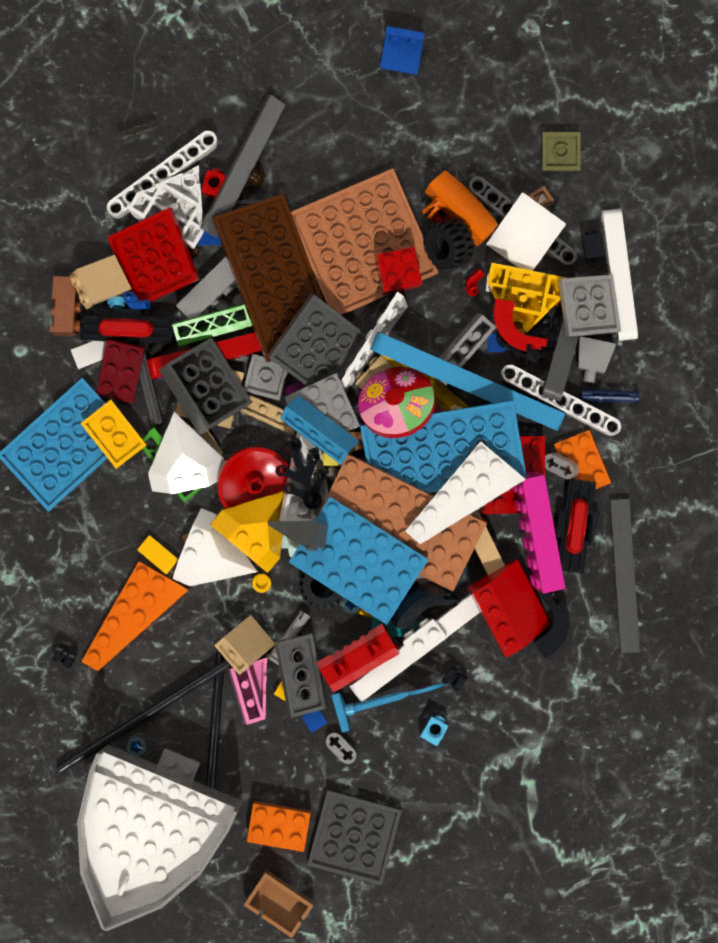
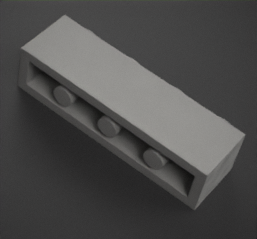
M227 257L176 305L188 319L204 315L209 308L214 309L220 303L218 299L223 294L227 296L234 289L232 286L236 281Z

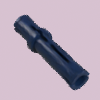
M598 388V390L581 389L580 400L597 401L598 403H638L639 391L603 390V388Z

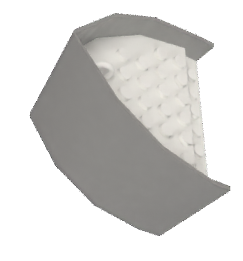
M107 745L96 754L89 770L77 820L80 875L102 930L109 931L164 907L202 874L232 827L242 801L194 781L201 762L168 748L164 749L158 765L111 745Z

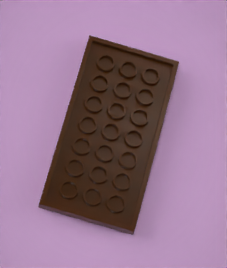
M284 194L212 218L266 363L272 361L267 357L268 353L310 294H314L324 302Z

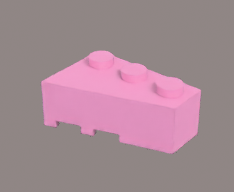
M265 657L255 661L240 675L233 667L228 669L242 718L246 725L264 720L266 716L267 658Z

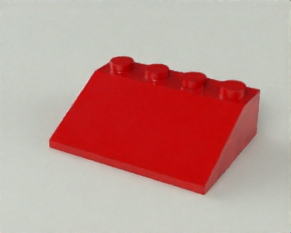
M518 559L467 587L500 652L506 658L523 649L551 625Z

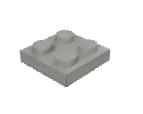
M252 354L244 390L251 394L280 401L288 372L275 362L270 361L266 363L263 356Z

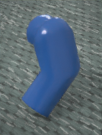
M124 292L123 299L131 309L150 308V301L148 299L140 300L133 292Z

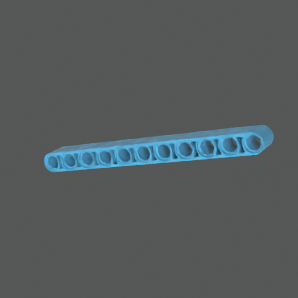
M378 331L370 347V350L492 403L514 400L517 414L556 431L559 430L566 415L564 412Z

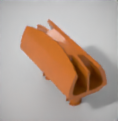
M446 170L437 176L425 190V193L433 201L422 210L423 214L432 210L427 217L431 219L441 209L449 218H457V220L463 221V225H467L469 232L471 231V237L474 239V244L477 247L498 226L493 216L483 204Z

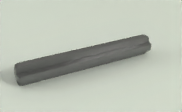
M144 353L139 378L151 425H159L162 423Z

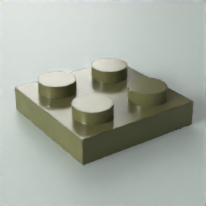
M542 132V171H580L581 132Z

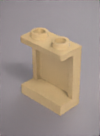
M115 255L78 268L70 275L71 284L76 288L79 300L86 309L118 295L123 296L124 292L131 290Z
M250 615L214 646L240 675L271 649L275 643Z

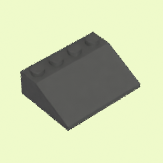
M212 338L170 361L159 370L199 435L204 434L253 403Z

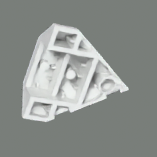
M199 165L187 172L180 173L155 184L151 188L137 192L127 210L140 222L167 208H173L187 247L194 249L204 233L200 229L203 220Z
M175 411L148 472L151 488L154 492L173 494L211 486L217 482L219 471L225 462L224 457L219 452L217 453L189 424H186Z
M201 508L178 560L173 580L188 586H194L258 571L247 555L210 526V523L217 514Z

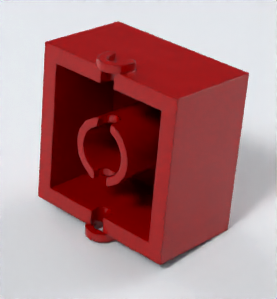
M414 247L380 253L374 257L382 295L395 292L401 294L405 293V290L420 288L422 285Z

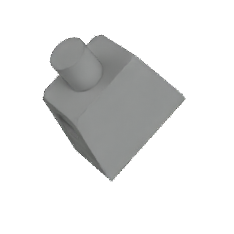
M581 336L578 338L577 369L585 371L584 382L594 383L596 373L604 374L616 346L615 343Z

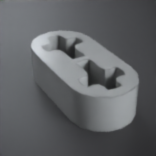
M555 452L545 456V468L564 479H571L577 476L579 468L574 461ZM554 458L553 462H555L556 464L552 465V461L550 459ZM570 466L569 470L572 471V473H568V469H566V467Z
M333 732L326 737L327 747L343 763L351 764L355 761V749L339 733ZM330 737H338V743L341 747L338 748L335 744L331 746ZM342 748H344L347 752H349L350 750L353 752L351 754V756L353 757L351 760L349 758H347L346 760L343 758L344 753L341 751Z

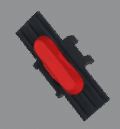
M114 309V315L81 313L80 340L107 342L108 338L115 340V336L139 337V343H126L145 347V343L172 344L173 317L141 316L143 315V310Z
M569 479L565 511L557 510L558 524L555 534L556 537L561 538L559 556L562 571L584 574L587 546H595L596 544L594 542L597 516L600 515V512L592 511L596 482ZM587 515H590L586 541H584L587 525Z

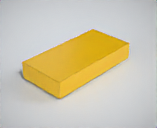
M150 535L137 549L165 574H168L179 560Z

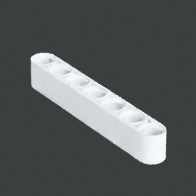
M212 131L201 133L119 193L107 204L109 214L113 218L123 217L129 213L127 209L131 204L127 200V196L130 193L137 194V192L142 191V186L145 182H151L153 187L155 184L185 172L215 150L218 145L216 135ZM212 137L214 142L211 145L204 144V139ZM196 148L199 152L196 156H190L188 154L189 150ZM177 159L183 161V165L179 168L173 166L174 161ZM164 170L168 172L166 178H158V173L160 171ZM115 204L121 205V210L118 213L112 212V207Z
M621 208L601 211L608 274L613 275L621 327V332L616 333L617 340L637 339L638 331Z
M507 365L501 370V379L522 392L566 413L605 435L614 436L620 432V421L566 392H563L562 395L565 398V404L560 406L556 403V400L539 394L538 390L544 386L545 381L514 365ZM505 370H513L514 378L507 379L504 375ZM529 378L532 383L531 387H523L522 379ZM575 404H579L582 407L581 414L573 412ZM591 413L598 414V423L590 421ZM608 422L615 423V432L608 431Z

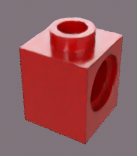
M214 168L212 171L207 170L201 190L202 195L216 198L226 178L223 171ZM212 179L220 181L219 185L215 188L209 186V182Z

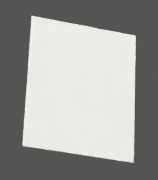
M522 192L486 245L516 267L533 271L566 223Z

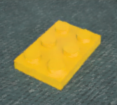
M112 400L81 422V425L116 469L147 446Z

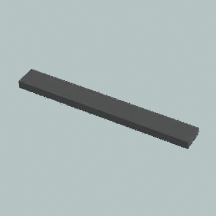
M272 95L267 96L200 229L214 238L219 236L212 218L232 211L285 107L284 103Z
M630 499L610 500L620 653L640 652Z

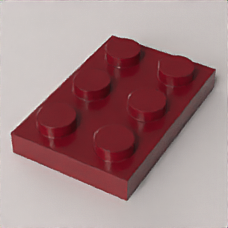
M108 338L96 393L100 396L134 403L146 347Z

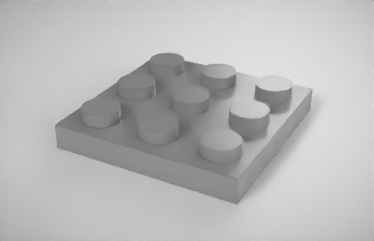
M613 275L558 280L566 337L621 332Z
M337 373L284 397L288 405L297 396H301L347 432L361 426ZM302 436L307 450L317 447Z

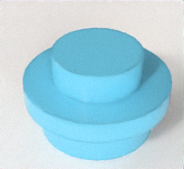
M122 295L107 300L111 309L125 308L126 302Z

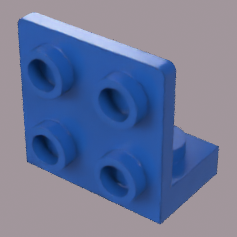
M387 26L380 68L417 75L425 33Z

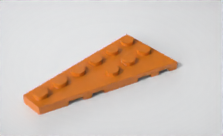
M139 561L81 662L99 671L189 589Z

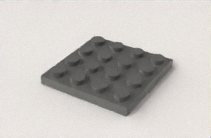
M311 293L267 357L308 387L335 373L341 379L347 367L354 361L356 355L365 344L366 334Z
M327 790L307 865L382 885L402 810Z

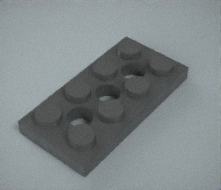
M308 633L276 641L275 647L288 717L293 718L326 709L320 672L316 664L318 661L313 634ZM299 651L301 658L298 662H295L293 659L294 653ZM300 670H302L304 672V678L299 681L297 679V673ZM303 689H306L308 692V695L305 699H301L300 693Z

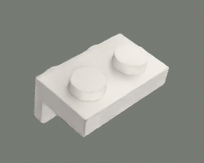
M425 618L418 624L420 626L415 631L411 629L403 635L404 639L402 642L416 661L447 638L433 618L430 620Z

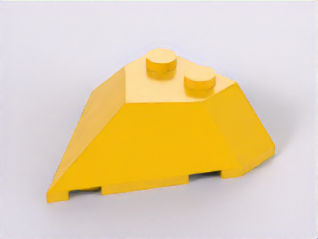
M491 263L488 284L494 298L515 302L513 323L519 332L526 334L561 300L558 280L565 277Z
M281 491L274 495H268L235 507L223 509L210 523V526L267 573L277 563L281 555L283 534L268 526V521H279L284 493Z

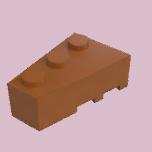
M53 276V310H51L53 318L49 332L54 336H77L81 329V320H78V312H81L82 304L78 301L79 294L71 284L70 277Z

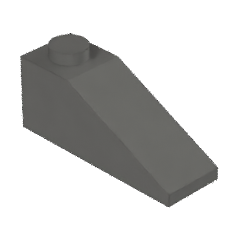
M268 521V526L297 544L306 547L307 551H317L318 548H325L328 529L326 524L318 521Z

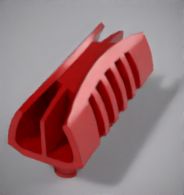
M384 624L370 630L366 636H360L361 639L352 641L351 645L343 646L344 649L335 651L334 655L330 654L316 662L333 692L338 691L400 654L399 646L394 645L393 637L388 635V628Z

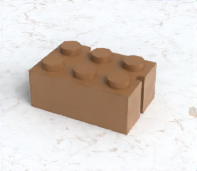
M265 870L245 900L244 906L257 915L261 909L264 910L261 918L292 938L302 924V919L306 918L314 906V901L268 870Z

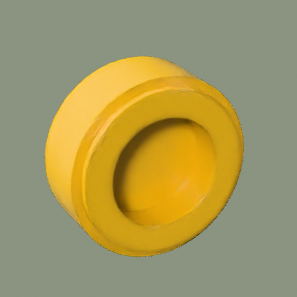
M263 573L256 575L252 580L253 588L260 593L268 591L272 584L270 577Z

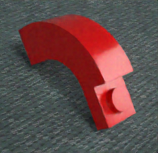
M495 298L493 308L495 326L507 343L523 351H526L527 344H530V348L540 350L542 346L546 347L547 338L525 335L516 329L513 323L514 301Z

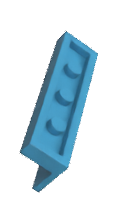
M301 396L293 399L285 407L280 417L282 421L340 465L346 460L350 450L359 442Z

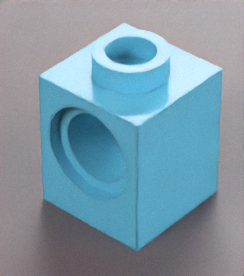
M431 715L420 737L438 746L448 728V725L445 723L447 720L439 715H436V717ZM438 724L441 727L440 732L432 734L430 732L431 725Z

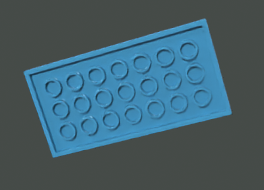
M514 400L433 413L423 428L414 434L401 438L382 437L373 433L366 425L360 426L367 463L428 493L438 492L480 442L486 445L521 476L527 477Z

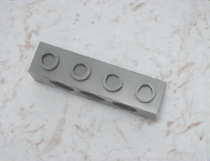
M477 313L439 358L462 368L494 331L496 326L485 316ZM437 379L439 382H441V383L444 384V385H447V384H448V383H446V382H443V381Z

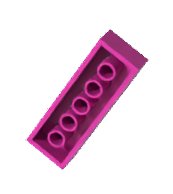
M536 471L529 472L527 477H525L526 480L517 484L512 489L517 495L515 506L517 511H520L521 516L519 527L524 532L522 543L524 549H527L526 564L531 570L529 581L531 586H534L536 590L544 594L565 589L545 475Z

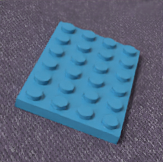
M83 378L0 452V459L48 512L108 459L81 425V422L106 404Z
M330 496L315 521L328 525L325 548H318L317 551H307L306 547L299 545L289 563L387 625L429 559Z

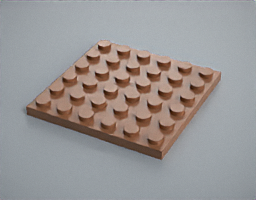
M394 168L291 212L328 306L341 316L390 295H382L374 259L376 254L414 247L421 280L423 281L439 274L436 266L432 264V261L427 257L428 254L425 253L423 235Z

